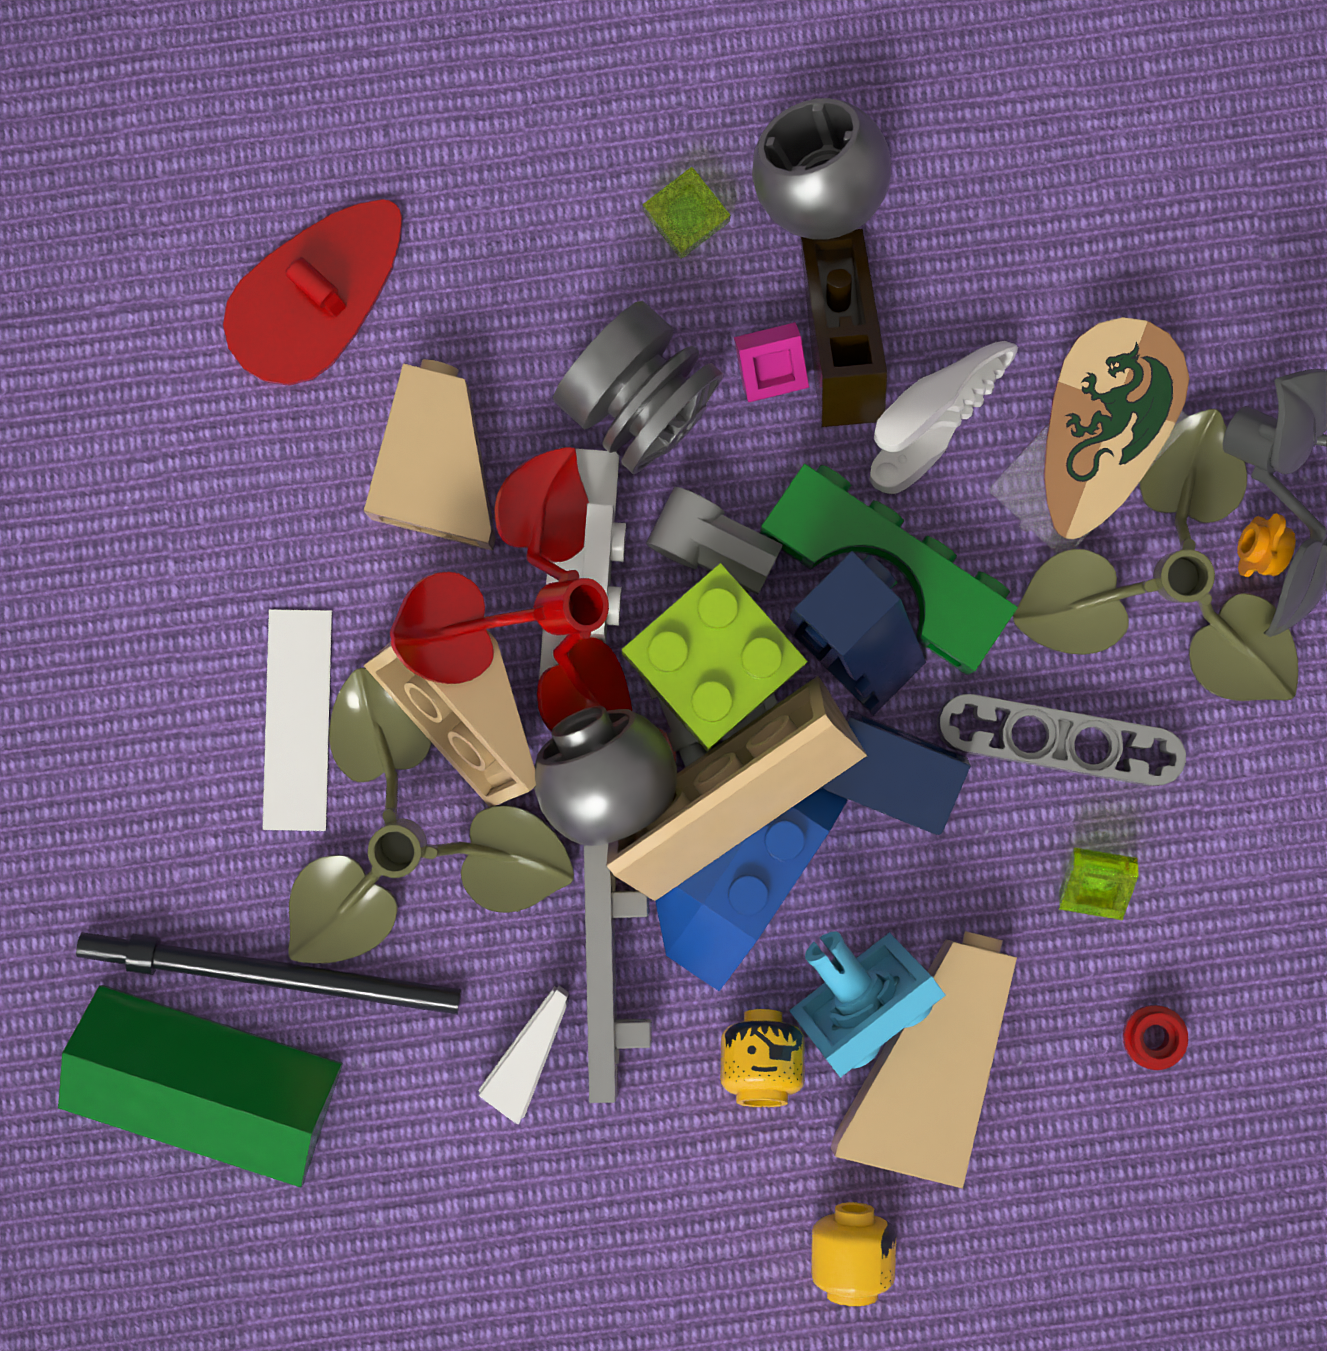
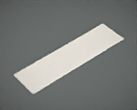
M269 609L263 830L326 831L332 610Z

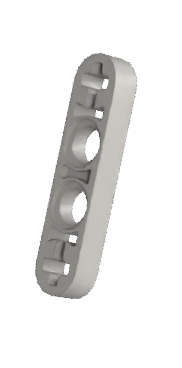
M962 694L947 701L940 709L936 719L937 732L940 739L949 748L958 752L1144 786H1159L1174 781L1182 773L1186 763V750L1181 740L1174 733L1162 728L975 694ZM968 705L974 708L973 718L993 723L997 721L995 709L1005 711L1006 715L999 728L1000 749L989 746L994 733L977 731L970 734L968 741L959 739V728L950 726L951 715L961 714L965 706ZM1031 716L1038 719L1044 725L1046 740L1039 751L1026 753L1015 746L1012 740V729L1019 718ZM1085 728L1100 730L1108 740V753L1100 763H1085L1076 754L1074 742L1077 735ZM1121 732L1130 734V738L1125 746L1129 748H1151L1154 740L1160 741V752L1170 757L1168 766L1157 767L1155 775H1151L1148 773L1149 764L1147 762L1128 758L1123 759L1125 771L1116 770L1115 767L1123 752Z

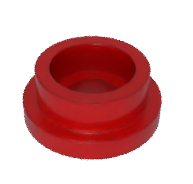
M1160 1005L1144 1006L1133 1012L1124 1025L1122 1035L1123 1045L1129 1057L1138 1065L1150 1070H1163L1178 1063L1187 1050L1189 1038L1183 1019L1175 1011ZM1159 1025L1164 1031V1041L1159 1047L1149 1049L1144 1042V1033L1150 1026Z

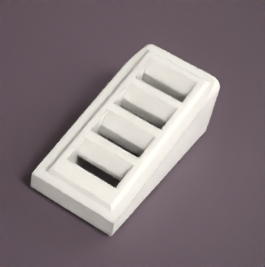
M560 985L553 987L478 1090L480 1092L479 1096L518 1125L521 1119L525 1117L568 1004L567 997L569 992Z

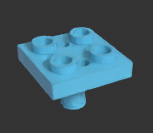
M836 931L819 937L834 956L833 960L830 961L815 942L806 950L805 959L815 968L825 983L789 1011L840 1078L852 1068H859L869 1063L878 1054L880 1047L902 1029L912 1027L923 1021L931 1012L933 1005L946 996L933 977L890 932L857 958L845 944L841 934Z

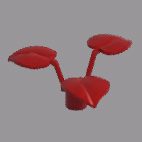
M575 448L555 449L528 459L505 479L496 497L495 522L501 539L509 546L528 548L527 561L559 581L549 583L539 591L533 608L484 617L485 602L478 586L460 573L439 572L422 578L407 592L390 630L391 647L403 665L414 674L426 680L442 684H459L471 681L480 676L491 665L494 649L486 629L537 621L546 632L552 635H567L553 650V656L558 664L549 667L542 673L537 686L538 710L544 724L551 732L563 719L586 708L602 706L606 711L617 709L633 711L627 682L619 660L607 644L597 638L590 637L592 631L597 630L603 625L608 615L609 602L605 590L593 579L579 578L578 571H566L554 564L573 558L584 548L587 503L589 501L578 471Z

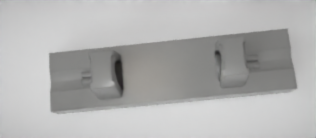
M608 843L597 846L584 845L589 1103L616 1102V1098H618L619 1049L650 1048L653 1042L651 1019H617L615 918L648 917L650 908L649 897L638 890L616 891L615 876L606 866Z

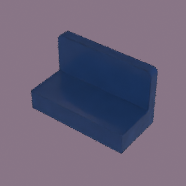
M849 710L846 721L867 756L825 784L823 788L826 791L935 835L942 834L971 767L968 758Z

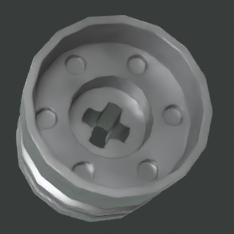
M643 300L633 303L622 311L599 333L569 368L553 395L554 403L584 430L599 423L609 414L615 418L602 442L603 447L609 453L618 450L633 436L636 437L621 459L622 465L633 475L643 470L654 459L667 454L689 433L706 411V405L723 379V373L712 363L703 366L688 380L685 379L699 358V351L693 346L684 348L668 361L664 360L661 356L673 336V328Z

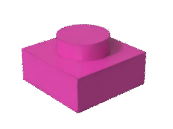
M796 322L734 337L743 390L748 403L809 388L802 340Z

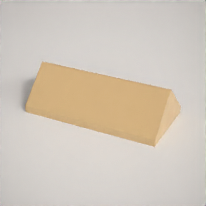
M819 676L809 681L677 773L676 790L669 808L658 819L640 831L623 839L608 843L606 866L612 874L656 901L867 756L866 752Z

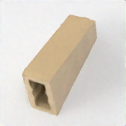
M965 931L962 943L947 939L944 941L927 972L933 977L946 996L933 1005L931 1012L923 1021L912 1027L902 1029L887 1041L833 1136L831 1150L835 1157L963 1189L1017 957L1000 953L1003 940Z

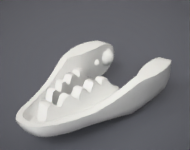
M1001 341L979 348L957 362L919 379L904 391L877 420L874 440L882 450L871 466L869 480L874 488L883 493L897 494L920 479L946 451L955 429L961 425V419L971 417L973 413L972 407H981L984 402L983 395H989L993 392L996 379L1003 376L1005 369L1015 358L1018 351L1017 345Z

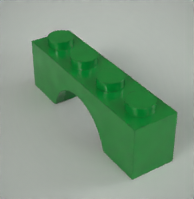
M804 463L762 524L759 533L782 544L781 550L810 570L827 559L848 554L851 551L869 554L887 561L903 574L914 592L918 606V625L916 631L918 643L965 675L976 671L1018 608L1006 599L1010 593L1009 589L984 572L978 571L975 577L953 564L957 555L940 541L930 536H925L921 542L900 527L904 523V519L888 506L876 500H873L867 506L849 494L848 491L852 485L836 471L825 465H820L815 471Z

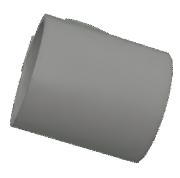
M674 487L646 541V545L661 555L693 569H697L700 566L708 571H712L721 563L743 589L758 595L783 545L724 516L725 512L723 509L702 496L680 487Z

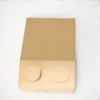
M487 630L494 649L491 665L480 676L459 684L435 683L414 674L398 659L391 647L390 641L363 666L489 807H493L531 791L536 786L535 767L498 642Z

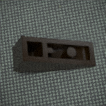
M856 229L831 239L801 237L813 371L821 427L876 423L885 412L887 367L863 229Z

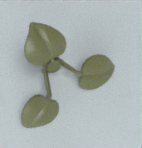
M1217 409L1198 412L1176 423L1168 440L1139 482L1143 501L1150 509L1161 513L1176 512L1175 527L1180 542L1179 551L1166 554L1157 562L1153 572V579L1116 588V572L1106 558L1086 549L1063 551L1049 558L1035 572L1017 606V610L1013 614V622L1027 637L1044 647L1063 653L1085 655L1108 649L1126 634L1129 619L1120 599L1158 591L1163 598L1171 602L1187 603L1197 601L1203 617L1210 623L1193 635L1189 645L1191 671L1201 686L1214 695L1236 701L1291 700L1295 697L1297 691L1298 658L1290 629L1272 637L1263 634L1270 627L1276 608L1267 600L1247 593L1236 594L1230 597L1222 606L1219 614L1213 610L1211 604L1212 596L1209 592L1214 584L1215 571L1211 561L1204 554L1195 550L1196 543L1191 539L1187 525L1188 516L1201 523L1216 522L1225 518L1239 506L1246 491L1247 469L1245 462L1224 452L1223 438L1227 427L1221 413Z
M358 668L352 672L340 689L333 706L329 727L330 748L340 770L353 781L369 782L383 773L385 774L386 798L385 811L382 815L385 824L374 833L369 841L368 858L372 869L367 875L358 861L345 855L320 857L310 862L299 873L292 886L289 899L290 940L288 953L291 960L304 963L338 962L364 954L379 945L391 932L395 924L398 905L394 895L385 887L376 884V881L382 875L389 878L406 876L417 867L423 858L434 859L439 856L467 854L468 856L461 868L462 884L476 904L494 912L510 913L527 909L555 891L572 883L574 870L563 842L548 824L528 810L510 805H498L481 810L476 814L471 823V843L459 841L436 845L427 844L426 835L417 823L409 819L399 818L397 814L398 775L396 769L406 770L417 766L427 756L432 742L366 668Z

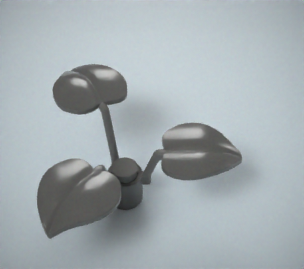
M1308 369L1276 378L1274 382L1278 398V419L1249 406H1244L1231 419L1223 438L1224 452L1254 465L1251 477L1264 483L1310 531V539L1301 544L1290 564L1271 625L1263 632V634L1269 637L1278 635L1300 622L1315 608L1327 591V530L1273 475L1276 471L1284 475L1295 472L1306 462L1315 445L1327 447V435L1324 434L1327 430V369Z

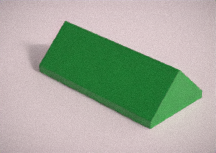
M99 985L62 1052L58 1109L301 1188L304 1185L343 1063L105 985Z

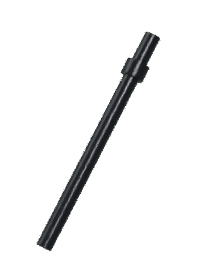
M81 932L76 948V956L78 958L124 964L127 972L154 975L157 969L458 1015L462 989L165 945L161 944L160 937L135 933L132 934L130 939Z

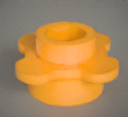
M1275 513L1268 520L1256 516L1243 530L1237 546V553L1240 558L1238 571L1241 576L1250 577L1255 571L1265 576H1277L1286 569L1294 553L1296 538L1294 531L1286 527V520L1283 515Z

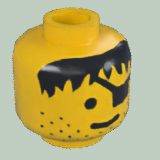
M770 1009L745 1011L744 1022L732 1024L722 1033L720 1080L722 1086L728 1092L736 1095L737 1104L749 1107L785 1106L788 1104V1096L797 1093L804 1086V1035L798 1027L782 1022V1012Z
M858 1202L838 1204L835 1206L834 1214L822 1217L813 1225L811 1247L812 1279L817 1287L827 1292V1299L831 1302L846 1306L870 1305L878 1300V1294L886 1292L894 1284L896 1266L895 1230L891 1223L874 1215V1208L871 1205Z

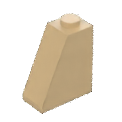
M423 359L420 367L403 363L364 512L374 521L493 551L496 536L471 392L465 379L457 377L459 372L457 368L442 362Z

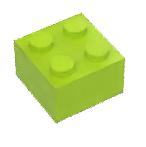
M721 563L621 649L625 660L706 752L789 681L808 662Z

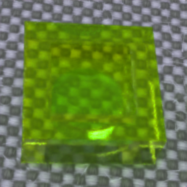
M690 167L642 204L644 214L680 259L684 258L727 225L731 218L730 213L693 167Z
M1074 847L1059 890V910L1123 920L1138 879V858Z

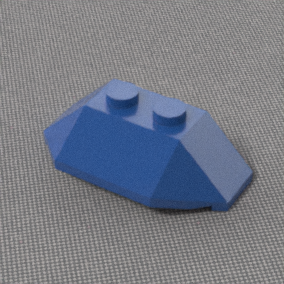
M822 786L657 899L655 902L666 956L720 991L755 945L829 834L848 799L826 791Z

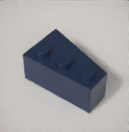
M851 551L794 608L784 628L874 716L926 663V660L902 601L891 590L897 584L896 579L873 556L868 555L862 561Z

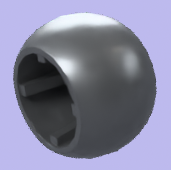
M818 98L803 101L789 107L768 124L754 150L752 178L758 200L775 223L797 236L809 239H831L856 230L875 214L885 199L889 188L891 158L885 137L878 125L865 112L841 100Z
M594 706L578 711L563 719L552 729L551 735L553 738L538 752L534 766L536 781L534 789L541 811L556 830L578 844L597 846L628 837L658 819L673 801L677 785V767L672 750L661 731L646 717L629 709L606 711L602 706Z

